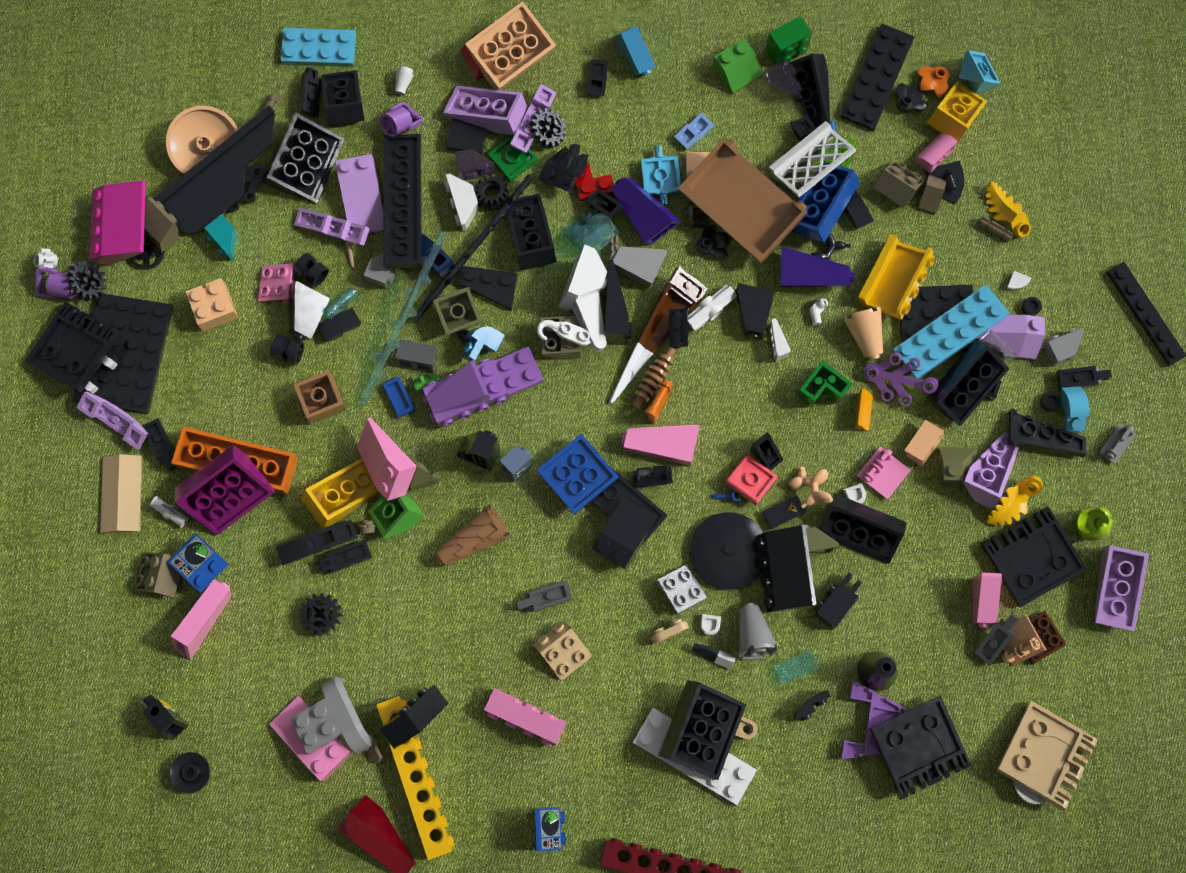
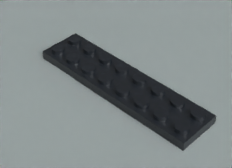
M403 134L394 137L384 135V269L422 267L421 134Z

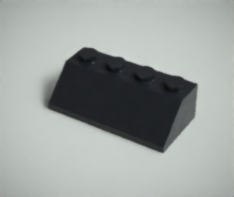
M974 341L938 382L936 391L928 394L926 399L939 412L958 426H961L1006 374L1009 368L987 344Z
M833 493V501L827 506L819 530L841 545L890 564L904 536L907 522Z

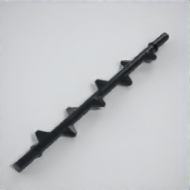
M528 174L520 185L515 188V191L481 233L472 239V244L438 286L429 292V297L423 301L424 303L412 316L416 321H419L429 307H432L433 300L438 298L446 286L453 283L455 275L489 233L496 230L498 222L519 196L523 195L524 190L534 179L531 175Z

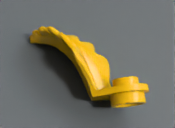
M990 181L989 186L986 188V191L989 192L985 194L986 198H990L986 200V204L992 205L988 212L996 213L993 216L995 221L1008 222L1014 236L1019 238L1027 236L1030 233L1031 226L1027 215L1022 212V204L1019 202L1013 204L1014 198L1012 196L1006 197L1007 192L1005 190L1001 192L1002 187H997V183Z
M1029 476L1018 481L1015 487L1007 488L1008 497L1000 499L1002 505L995 506L996 510H992V515L987 516L986 523L993 524L994 526H997V523H999L1000 526H1004L1006 521L1008 525H1011V517L1015 521H1019V513L1026 515L1028 512L1027 499L1042 491L1043 483L1041 479L1037 476Z

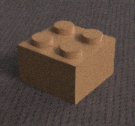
M330 370L293 384L310 424L346 410Z

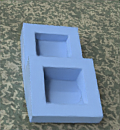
M701 112L674 137L688 150L715 126Z

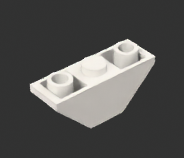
M446 174L447 181L444 184L447 193L451 192L452 198L449 199L451 207L457 211V215H454L457 226L461 225L462 230L466 231L479 209L473 185L451 174Z

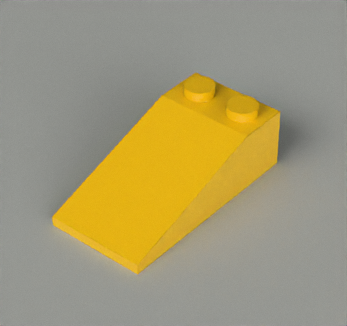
M361 458L305 489L301 500L320 527L325 529L380 492L376 489Z

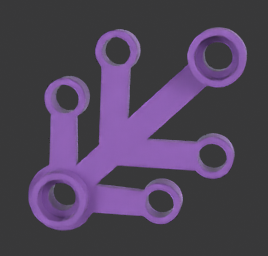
M893 353L889 359L880 364L870 363L864 368V377L868 381L876 383L882 393L881 398L886 402L893 398L894 393L887 388L883 379L891 382L900 396V403L903 406L911 404L912 396L907 394L902 384L922 388L928 394L935 392L938 388V382L933 377L921 380L903 375L911 369L915 370L920 366L921 361L917 357L911 358L908 363L893 372L884 370L891 365H898L901 362L902 356L899 353ZM897 356L899 361L894 362L892 357ZM911 361H917L918 365L912 366ZM870 370H875L876 375L872 376ZM926 384H932V389H927ZM885 392L890 393L891 397H890V398H886V397L884 396V393H885ZM903 397H908L909 402L905 403Z

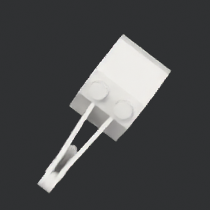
M587 245L583 246L573 264L558 307L568 312L573 310L581 327L569 322L543 320L537 326V333L541 339L547 340V337L542 333V329L549 327L565 340L580 346L591 345L595 352H601L605 348L607 342L600 294L608 281L605 279L607 270L594 248Z

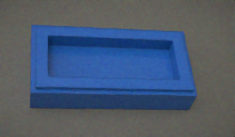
M399 376L382 384L398 419L416 411Z

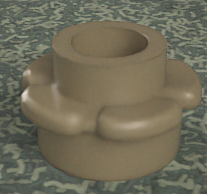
M362 520L361 524L358 525L360 533L376 532V524L373 523V520Z

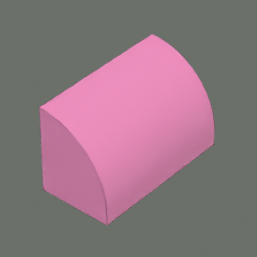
M940 133L914 158V161L931 173L955 150L958 141L948 134Z

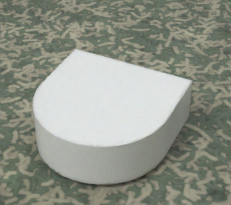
M862 483L843 490L846 498L862 504L866 498V492Z
M701 614V631L706 635L716 634L720 629L721 616Z

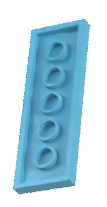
M984 285L894 348L893 352L899 353L902 356L901 362L904 365L913 357L920 359V366L915 370L911 369L909 371L914 378L919 379L1008 317L1010 313L990 288ZM911 361L912 366L918 365L917 361Z

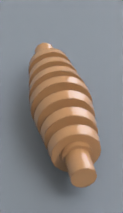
M669 347L666 353H661L658 356L659 359L653 362L655 365L649 367L650 371L647 370L644 375L646 377H643L641 380L643 384L638 386L640 391L635 393L637 398L633 403L635 408L639 409L642 403H648L650 400L648 396L653 397L655 394L652 390L658 391L660 388L658 385H660L662 378L666 379V372L670 370L668 365H672L674 362L672 356L676 351L675 349Z

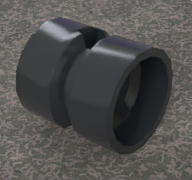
M305 253L295 263L293 272L299 277L305 278L308 284L316 288L326 279L329 268L321 262L317 263V259L311 254Z
M277 334L271 345L270 357L280 361L285 359L287 363L298 365L303 356L304 342L296 339L290 341L289 337Z

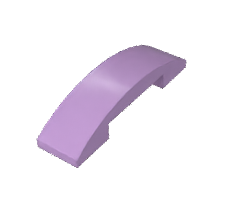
M540 84L510 146L525 154L527 153L534 139L531 138L533 132L528 130L532 127L528 124L532 120L531 116L539 109H549L557 92Z
M87 391L83 393L76 407L90 418L96 417L124 436L122 440L137 450L141 448L148 433L134 418L99 396Z

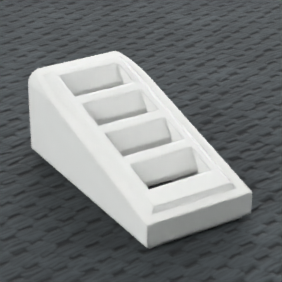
M774 318L770 323L774 359L777 362L789 357L791 350L777 319Z

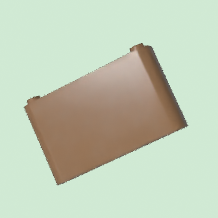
M723 138L678 189L762 264L808 213L806 210L807 206L802 201L796 202L787 196L736 149L738 145L731 139L727 141Z

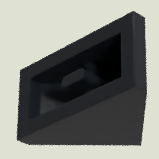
M599 188L586 200V203L603 222L612 219L623 208L621 203Z
M768 432L756 440L750 448V451L761 464L770 471L784 460Z

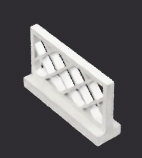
M825 121L773 163L769 169L777 182L780 181L799 198L855 153L856 149L831 128V125ZM833 137L836 139L835 143L826 144ZM838 148L848 149L844 153H838ZM825 149H834V154L825 155ZM817 150H822L821 155L812 156ZM833 159L830 165H823L824 160ZM820 160V165L811 166V161ZM803 161H807L806 167H798ZM810 171H819V174L809 177ZM797 172H806L805 177L796 178ZM788 173H793V178L785 179L784 177ZM805 182L804 186L799 190L795 188V183Z

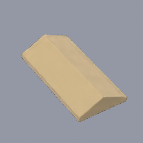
M118 454L103 457L100 533L140 532L142 456Z

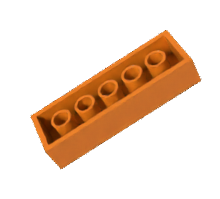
M187 427L182 428L172 459V464L175 467L196 473L234 444L249 457L275 492L288 495L299 459L294 453Z

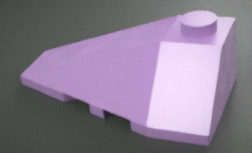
M1009 315L976 339L995 345L999 350L1003 349L1010 352L1016 358L1036 360L1045 336V317Z

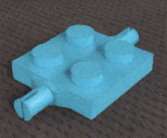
M656 145L654 146V157L641 159L643 187L650 195L660 196V203L663 206L664 203L665 206H668L667 195L681 193L678 189L681 186L678 156L662 155V146Z

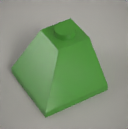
M382 495L368 510L384 538H389L412 529L424 516L416 502L407 495L388 501Z

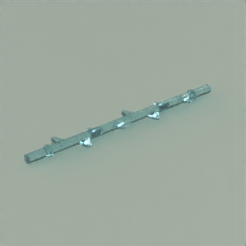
M439 232L433 247L430 248L429 255L422 257L423 268L414 286L404 288L403 291L408 299L398 320H393L389 323L392 332L383 351L373 353L377 364L368 383L365 384L366 387L358 403L366 405L372 390L375 389L376 382L386 380L382 369L391 350L400 347L397 338L407 317L417 315L413 304L422 285L430 284L431 282L428 273L437 254L440 253L439 250L447 234Z

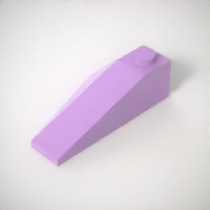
M1003 432L979 459L970 466L964 480V485L973 500L990 509H993L1001 499L1019 446L1008 444V433Z

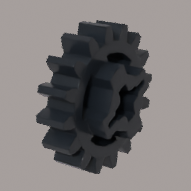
M322 592L320 597L313 594L312 600L306 598L308 603L307 605L301 604L304 611L299 612L300 615L304 616L300 622L306 623L303 628L305 630L311 628V634L317 631L318 636H321L323 631L329 635V629L336 631L334 625H340L341 622L338 620V617H343V614L338 613L342 609V606H336L338 600H332V595L330 594L325 598V594ZM327 602V604L325 603L324 605H317L316 603ZM310 608L312 610L311 617L308 616ZM316 608L323 612V615L326 618V620L319 617ZM334 611V616H333V619L331 620V619H330L331 612ZM319 623H324L326 625L324 627H315V625H318Z

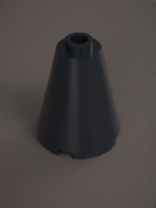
M874 651L861 659L858 673L862 684L868 689L883 691L895 683L898 668L890 655L881 651Z

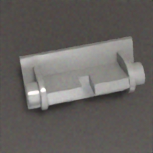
M1120 423L1099 451V454L1115 464L1136 436L1133 432L1134 427L1131 425L1124 426Z

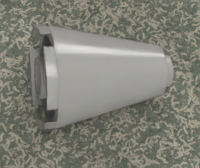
M754 603L743 605V608L740 609L739 658L742 657L743 660L762 659L766 653H769V656L774 655L778 652V646L760 607Z

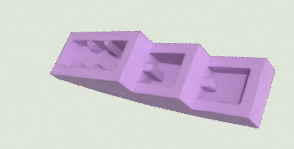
M299 208L294 223L295 226L362 246L365 244L370 229L363 225L304 208Z

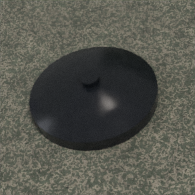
M724 512L707 518L696 529L690 544V558L698 576L710 586L721 590H737L753 583L762 573L759 566V549L756 546L757 535L763 533L753 520L738 513Z

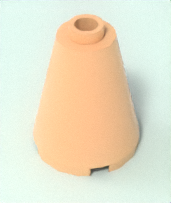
M876 307L877 311L874 312L871 308L853 313L850 319L847 316L843 317L864 358L868 357L869 361L880 358V354L883 353L881 307Z

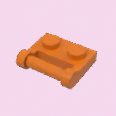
M662 379L661 387L658 389L652 404L645 411L648 415L647 421L653 424L672 391L673 384L666 379Z

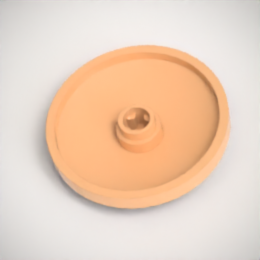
M210 106L188 108L178 114L168 128L166 148L169 158L174 166L185 174L239 129L231 117L217 108Z

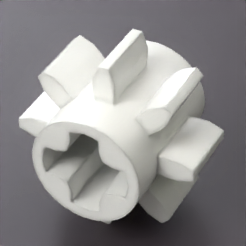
M41 249V252L34 255L35 267H57V255L53 254L50 249Z

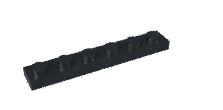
M1125 262L1108 270L1107 275L1168 367L1185 358L1186 353Z

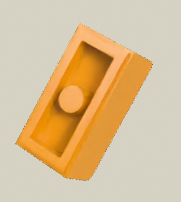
M863 388L858 393L854 428L855 430L868 431L873 396Z

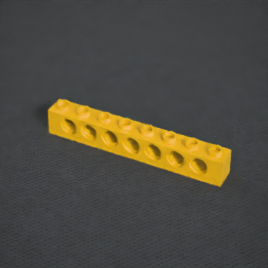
M398 696L376 704L383 726L397 714V711L407 705L406 699L402 700ZM414 736L407 743L401 744L395 749L390 745L427 859L431 860L452 852V847L455 846L451 834H447L445 827L448 826L445 815L441 816L439 807H442L438 795L434 796L432 788L435 787L432 776L428 777L426 769L429 767L425 756L421 757L419 750L422 749L419 738ZM408 752L415 754V760L412 763L405 761V755ZM415 771H419L422 775L421 780L417 783L411 779V775ZM422 790L428 793V799L425 802H421L418 799V793ZM429 809L435 814L431 822L424 818L425 812ZM434 829H438L441 832L439 841H434L431 838V832Z

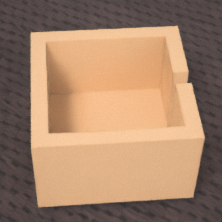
M222 278L206 283V288H203L201 285L186 291L197 325L202 331L238 319L227 285Z

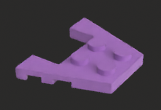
M852 681L849 699L870 703L864 744L843 740L840 759L880 754L869 728L908 710L892 700L879 695L870 688L868 689L859 682Z

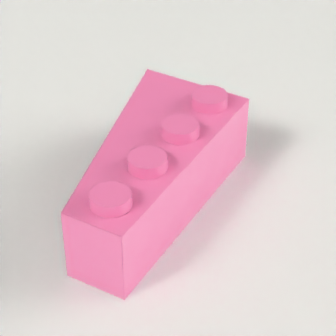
M494 688L484 708L488 712L486 716L496 721L498 718L506 721L504 725L513 729L520 727L524 729L523 734L531 738L536 735L542 738L540 742L550 747L552 744H558L567 724L566 721L557 719L545 711H540L538 708L519 701V699Z

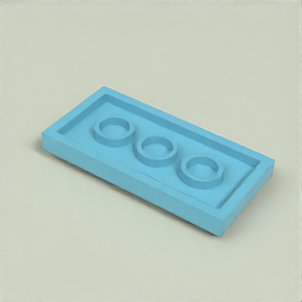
M283 28L281 63L293 65L354 66L356 30Z

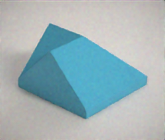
M970 50L965 52L959 78L968 80L974 93L979 94L1001 84L985 53Z

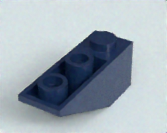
M422 233V260L442 279L454 266L453 260L437 244Z

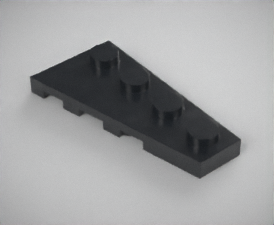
M1010 409L1008 444L1082 458L1087 454L1086 437L1065 429L1059 430L1054 428L1053 424L1048 422L1041 423L1034 420V417L1030 415L1024 416L1018 414L1017 410Z

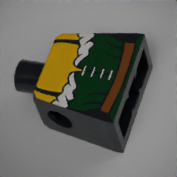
M149 695L143 700L142 703L147 707L143 714L160 735L174 740L189 726L167 702L158 698L155 699L153 695Z

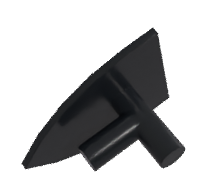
M960 161L937 166L931 173L924 170L927 178L928 175L946 179L942 198L956 204L964 188V173Z

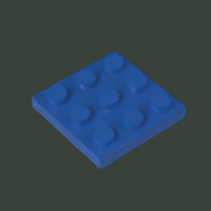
M582 434L537 469L539 475L573 515L578 513L619 479L618 475Z

